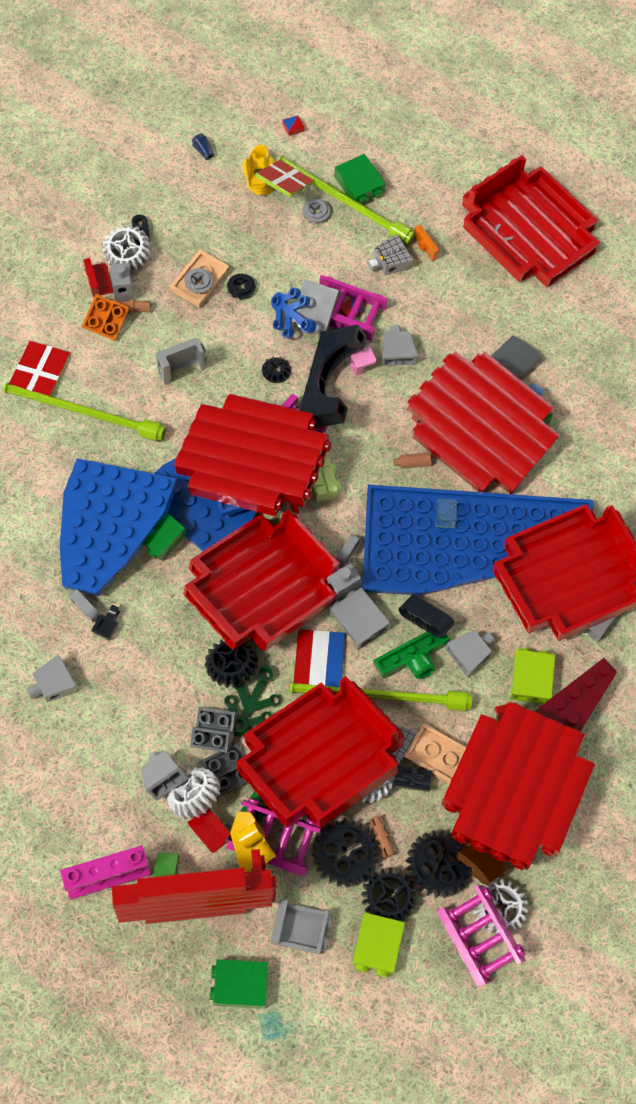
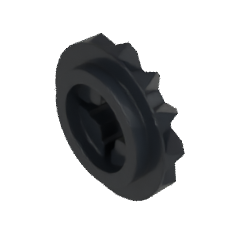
M235 274L227 282L228 293L233 298L237 297L240 300L242 298L248 299L254 293L255 281L247 274ZM244 284L245 289L241 288L238 290V285Z
M273 356L271 359H266L265 363L262 364V375L269 382L281 383L290 376L291 366L281 356L279 358ZM273 366H275L276 368L280 367V372H278L277 370L273 371Z

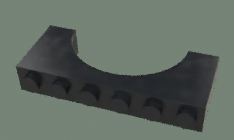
M358 324L324 331L320 334L299 409L300 411L314 414L316 428L345 422L348 407L339 397L327 396V385L332 373L344 359L364 349L367 335Z

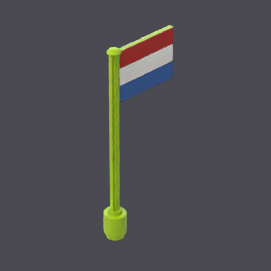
M298 629L294 680L289 685L290 693H306L321 682L326 687H330L334 695L340 691L345 633ZM363 689L365 694L371 699L443 704V706H446V710L465 712L466 710H471L472 694H467V692L448 690L447 694L432 695Z

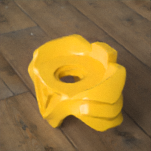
M266 145L255 146L249 158H245L242 164L247 187L257 195L268 194L275 190L272 186L255 177L254 174L255 170L264 169L275 163Z

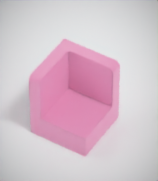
M370 346L349 356V363L355 376L363 373V367L376 363V358Z

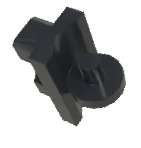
M398 766V773L394 775L393 787L430 792L432 771Z

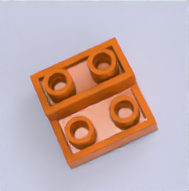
M95 294L82 328L115 341L129 307Z

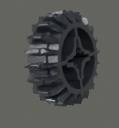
M220 639L219 645L213 643V649H208L209 655L205 657V668L213 682L217 681L219 686L224 684L227 689L231 684L234 688H236L238 683L243 686L244 680L250 682V676H255V670L258 669V656L250 642H245L234 650L226 642H223L222 639ZM242 654L247 658L246 663H243L241 660ZM218 661L221 662L222 670L216 667Z
M384 868L381 869V875L376 871L373 872L375 879L368 877L367 881L369 884H363V888L367 891L361 892V896L366 898L362 900V905L369 904L365 908V912L367 913L372 910L373 915L397 921V917H399L404 922L406 920L404 913L407 916H411L412 912L410 909H415L416 905L413 902L418 899L417 896L411 895L417 891L416 888H410L414 883L413 880L406 882L408 875L405 874L403 877H400L401 870L399 869L396 874H393V868H389L388 874H386ZM384 881H394L400 884L401 886L398 885L396 887H390L386 882L384 883ZM378 884L382 895L374 902L372 891ZM405 891L406 903L400 908L397 897ZM386 892L394 894L392 900L385 898ZM388 905L395 912H386L378 907Z

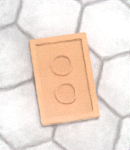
M200 249L169 286V289L188 302L200 307L229 271V266ZM203 268L209 271L213 277L211 289L207 290L205 294L203 292L198 294L190 292L184 283L185 275L190 270ZM200 279L199 281L195 280L196 284H202V279Z
M423 723L403 759L423 770L432 771L433 776L450 785L466 747Z

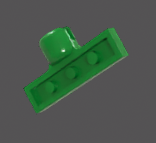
M426 631L374 659L373 665L382 678L407 667L417 679H425L435 671V663L429 654L447 645L450 638L447 633L440 639Z

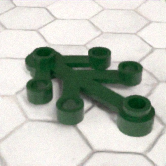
M262 666L259 668V680L250 698H248L245 690V681L242 687L234 688L237 690L244 708L241 715L238 713L236 725L242 724L243 729L237 730L235 728L234 736H244L250 727L259 725L264 721L262 719L264 715L272 716L270 712L265 711L261 716L248 719L252 712L280 705L281 698L276 694L257 702L265 684L273 679L271 667ZM268 673L269 677L265 679L262 677V674ZM233 695L226 696L224 699L225 706L229 708V711L238 712L236 698ZM230 698L234 700V703L231 705L226 702ZM277 698L279 701L278 703L273 704L271 702V699Z

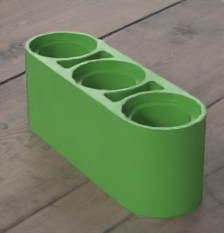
M158 852L153 877L177 874L179 854Z

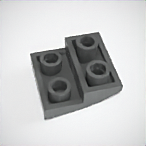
M513 335L491 355L492 358L520 380L542 359V356L532 347Z
M198 707L196 727L192 728L190 747L228 753L234 737L238 712Z
M237 743L231 745L228 753L217 752L200 761L205 769L212 771L218 778L221 787L219 791L220 796L247 783L237 770L236 762L244 757Z

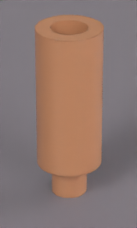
M430 452L400 455L399 458L393 459V465L401 466V468L431 466Z

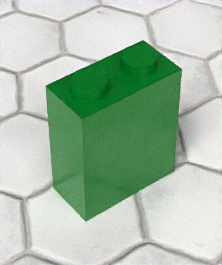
M365 153L335 167V179L347 196L360 204L365 205L370 199L380 198L385 193L386 183Z
M216 959V965H212L211 978H215V986L210 987L209 1000H213L214 1006L265 1009L268 962Z

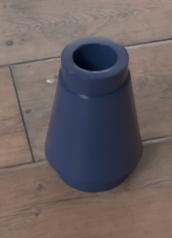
M200 133L193 137L192 146L205 160L212 158L214 153L207 136Z

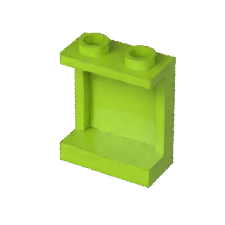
M527 648L516 649L513 656L514 668L510 699L544 704L552 698L555 654H550L548 651L534 652Z
M363 913L352 966H356L355 970L367 973L368 970L376 971L377 976L388 978L389 975L393 976L405 922Z

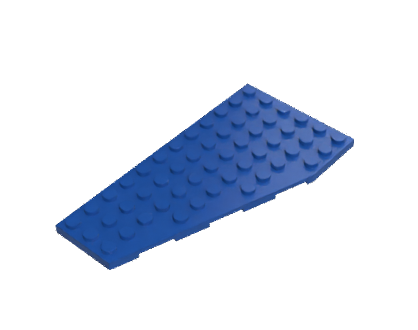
M368 484L362 589L365 592L421 596L496 578L492 570L494 562L509 556L504 547L505 538L587 504L589 509L593 510V500Z

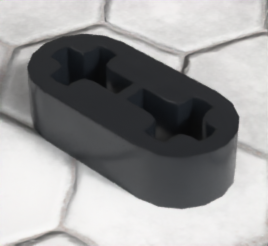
M142 214L135 215L132 218L133 229L136 226L139 227L138 221L141 220L142 227L139 229L145 232V236H148L150 242L147 218ZM134 238L135 243L140 246V242Z

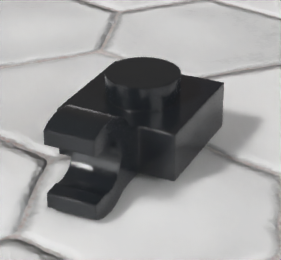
M112 604L106 616L100 614L91 632L109 641L118 626V622L115 620L120 613L119 607Z

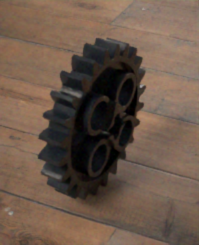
M344 819L343 825L335 821L334 828L328 824V831L321 829L323 837L316 836V840L319 843H313V848L317 849V851H313L312 856L318 857L313 860V864L320 865L316 871L324 872L322 879L329 876V884L336 880L337 887H339L341 882H344L345 888L348 887L349 882L356 887V880L364 883L363 876L370 877L371 874L368 870L375 871L376 868L372 864H378L379 861L374 857L379 855V851L374 850L378 843L371 842L375 836L367 835L369 828L362 831V823L355 827L354 820L350 825H347L346 819ZM350 835L355 841L348 844L343 838ZM357 844L362 845L361 847L353 849ZM328 846H334L337 849V852L335 854H329L326 851V848ZM343 849L346 852L351 850L349 853V857H347L346 855L341 856ZM362 853L365 856V860L357 861L354 855ZM341 856L339 859L336 860V862L330 863V860L336 859L337 857ZM344 863L348 870L340 872L336 866Z
M433 830L429 836L425 832L422 837L419 836L416 842L410 845L412 849H409L407 854L411 857H408L405 862L411 865L406 870L412 871L409 878L416 879L413 885H421L420 892L426 889L427 896L434 892L435 898H438L440 894L443 898H446L448 893L453 896L456 894V891L460 892L462 886L468 883L465 879H469L471 874L467 871H470L472 868L457 859L458 852L462 850L464 844L458 845L456 840H452L451 833L444 836L441 830L436 835L435 830ZM429 847L435 849L436 855L429 851ZM443 848H445V853L442 856ZM448 855H452L455 858V863L448 859ZM423 866H427L430 873H426L423 870ZM436 872L435 881H434V880H433V875H434V873ZM442 874H446L448 876L449 882L445 881L442 878Z

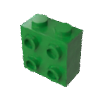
M167 513L164 520H160L153 528L155 532L152 536L149 534L143 544L149 549L147 553L155 560L158 557L163 561L188 532Z

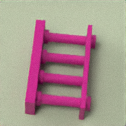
M321 275L319 284L342 291L340 298H337L329 326L338 329L358 324L367 335L366 340L372 341L375 327L371 325L379 308L386 310L388 298L337 281L330 276ZM346 296L356 299L348 317L338 314ZM362 302L373 305L365 323L355 320Z
M253 798L243 800L241 805L248 807L246 812H251L253 816L255 810L267 814L262 827L265 834L264 838L267 841L274 818H277V816L268 807L260 805L259 800ZM308 818L306 821L299 819L288 828L284 827L277 850L274 851L276 857L268 861V864L303 877L306 875L309 866L304 865V858L313 832L320 833L322 827L318 828ZM296 824L306 828L297 856L292 861L285 858L284 852L293 826ZM230 839L226 849L235 851L233 841Z
M143 845L60 870L65 891H68L70 900L112 888L111 886L126 884L137 880V878L151 876Z
M479 885L475 887L478 895L455 909L447 906L442 907L436 912L477 986L482 987L491 982L489 978L490 973L514 959L517 964L525 962L524 956L526 954L523 947L516 943L492 901L493 895L489 888ZM483 902L488 914L465 928L461 927L457 921L458 917ZM493 921L499 933L476 947L471 946L468 941L469 935ZM504 940L510 952L487 966L482 965L479 960V954Z

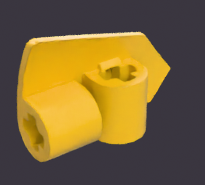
M237 811L230 834L239 868H244V872H251V868H253L251 850L260 849V855H265V864L276 857V855L265 840L264 831L251 812Z

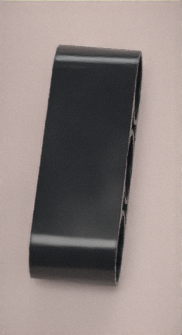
M411 595L398 608L399 613L406 620L440 639L455 624L450 615L416 595Z

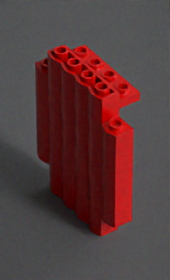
M521 155L518 158L512 159L508 165L500 167L496 173L487 176L483 182H480L478 185L475 184L463 195L462 206L470 212L464 218L463 228L519 283L533 274L547 288L597 252L600 242L590 232L596 228L598 219L542 166L536 170H531L527 174L524 171L527 159ZM498 224H500L501 226L498 228L497 232L495 228ZM513 236L511 240L504 239Z
M457 351L453 354L449 353L443 360L445 364L441 368L436 367L432 372V379L429 382L425 380L419 389L421 391L417 396L413 394L407 401L409 404L407 410L413 414L411 419L417 423L413 428L414 434L412 438L478 492H484L490 483L494 481L511 494L560 436L543 422L554 407L485 351L482 355L478 353L472 360L473 365Z
M229 394L224 402L223 409L206 404L200 405L188 435L184 439L182 448L176 457L174 467L177 474L191 477L188 484L191 495L275 517L278 511L282 509L284 501L290 502L293 513L300 514L302 507L304 508L307 500L311 498L313 484L317 483L320 468L325 463L326 452H329L331 449V441L328 434L314 431L316 420L312 413Z
M585 504L505 538L504 542L505 550L509 556L494 562L492 570L496 579L502 586L505 595L511 602L514 611L519 616L528 634L550 625L554 636L558 641H561L636 608V542L629 527L625 526L620 512L615 510L613 505L606 507L603 516L596 519L594 511Z
M288 509L283 512L280 523L273 527L269 519L260 514L192 558L189 569L196 578L185 585L183 594L189 603L196 607L200 615L209 622L211 627L221 635L230 648L234 650L252 638L257 646L265 652L335 602L337 594L334 592V588L329 586L326 581L328 576L341 568L337 558L325 548L321 541L314 537L309 528L300 522L297 515Z
M345 676L340 680V691L334 695L332 689L326 687L321 682L245 733V744L251 752L236 763L237 770L243 779L250 784L255 793L286 828L306 814L318 828H321L398 773V761L391 754L404 746V734L378 708L376 703L371 701L363 689L358 687L356 682L350 681Z
M508 702L500 722L481 714L441 804L449 812L460 813L451 833L454 840L462 844L468 843L473 845V848L479 852L484 853L486 851L493 854L495 859L499 861L506 860L519 870H529L537 849H540L547 856L552 857L554 855L557 857L595 766L591 761L576 756L585 734L564 726L555 720L546 718L537 712L527 710L513 702Z
M260 849L251 850L253 867L251 872H244V868L137 878V883L111 886L112 904L119 923L145 920L146 924L247 914L246 909L272 907V903L276 902V877L271 876V870H265V855H260Z

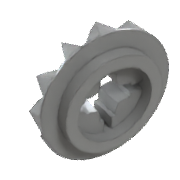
M314 198L308 200L303 205L302 212L304 218L308 219V222L313 221L315 224L317 222L323 223L329 217L330 206L326 201ZM319 209V213L313 215V210Z
M192 269L185 275V287L190 292H195L196 294L203 292L205 294L207 290L211 289L213 277L206 269ZM200 279H202V284H196L195 280L199 281Z

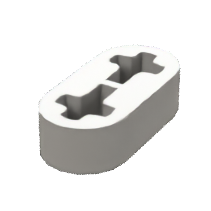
M353 534L349 536L337 556L340 568L345 567L360 542V538Z
M77 589L68 595L73 604L90 622L95 621L99 617L97 610Z

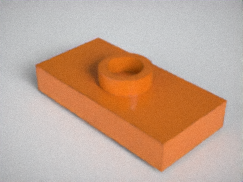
M420 224L415 226L414 238L417 240L420 250L425 251L432 261L438 259L439 248Z

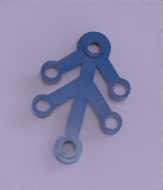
M291 287L287 294L277 292L271 299L272 308L276 310L273 328L279 331L283 330L282 336L287 339H291L294 336L292 318L300 324V329L304 333L312 334L317 327L315 320L305 319L295 311L310 304V297L300 296L301 291L296 287ZM293 298L298 299V301L292 304H287ZM282 310L285 312V323L283 321Z

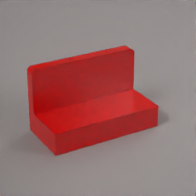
M90 258L83 259L92 297H95V294L102 296L113 293L106 264L92 265Z
M210 808L206 810V814L202 813L199 818L195 816L194 819L188 821L189 827L211 853H215L232 839L228 829Z

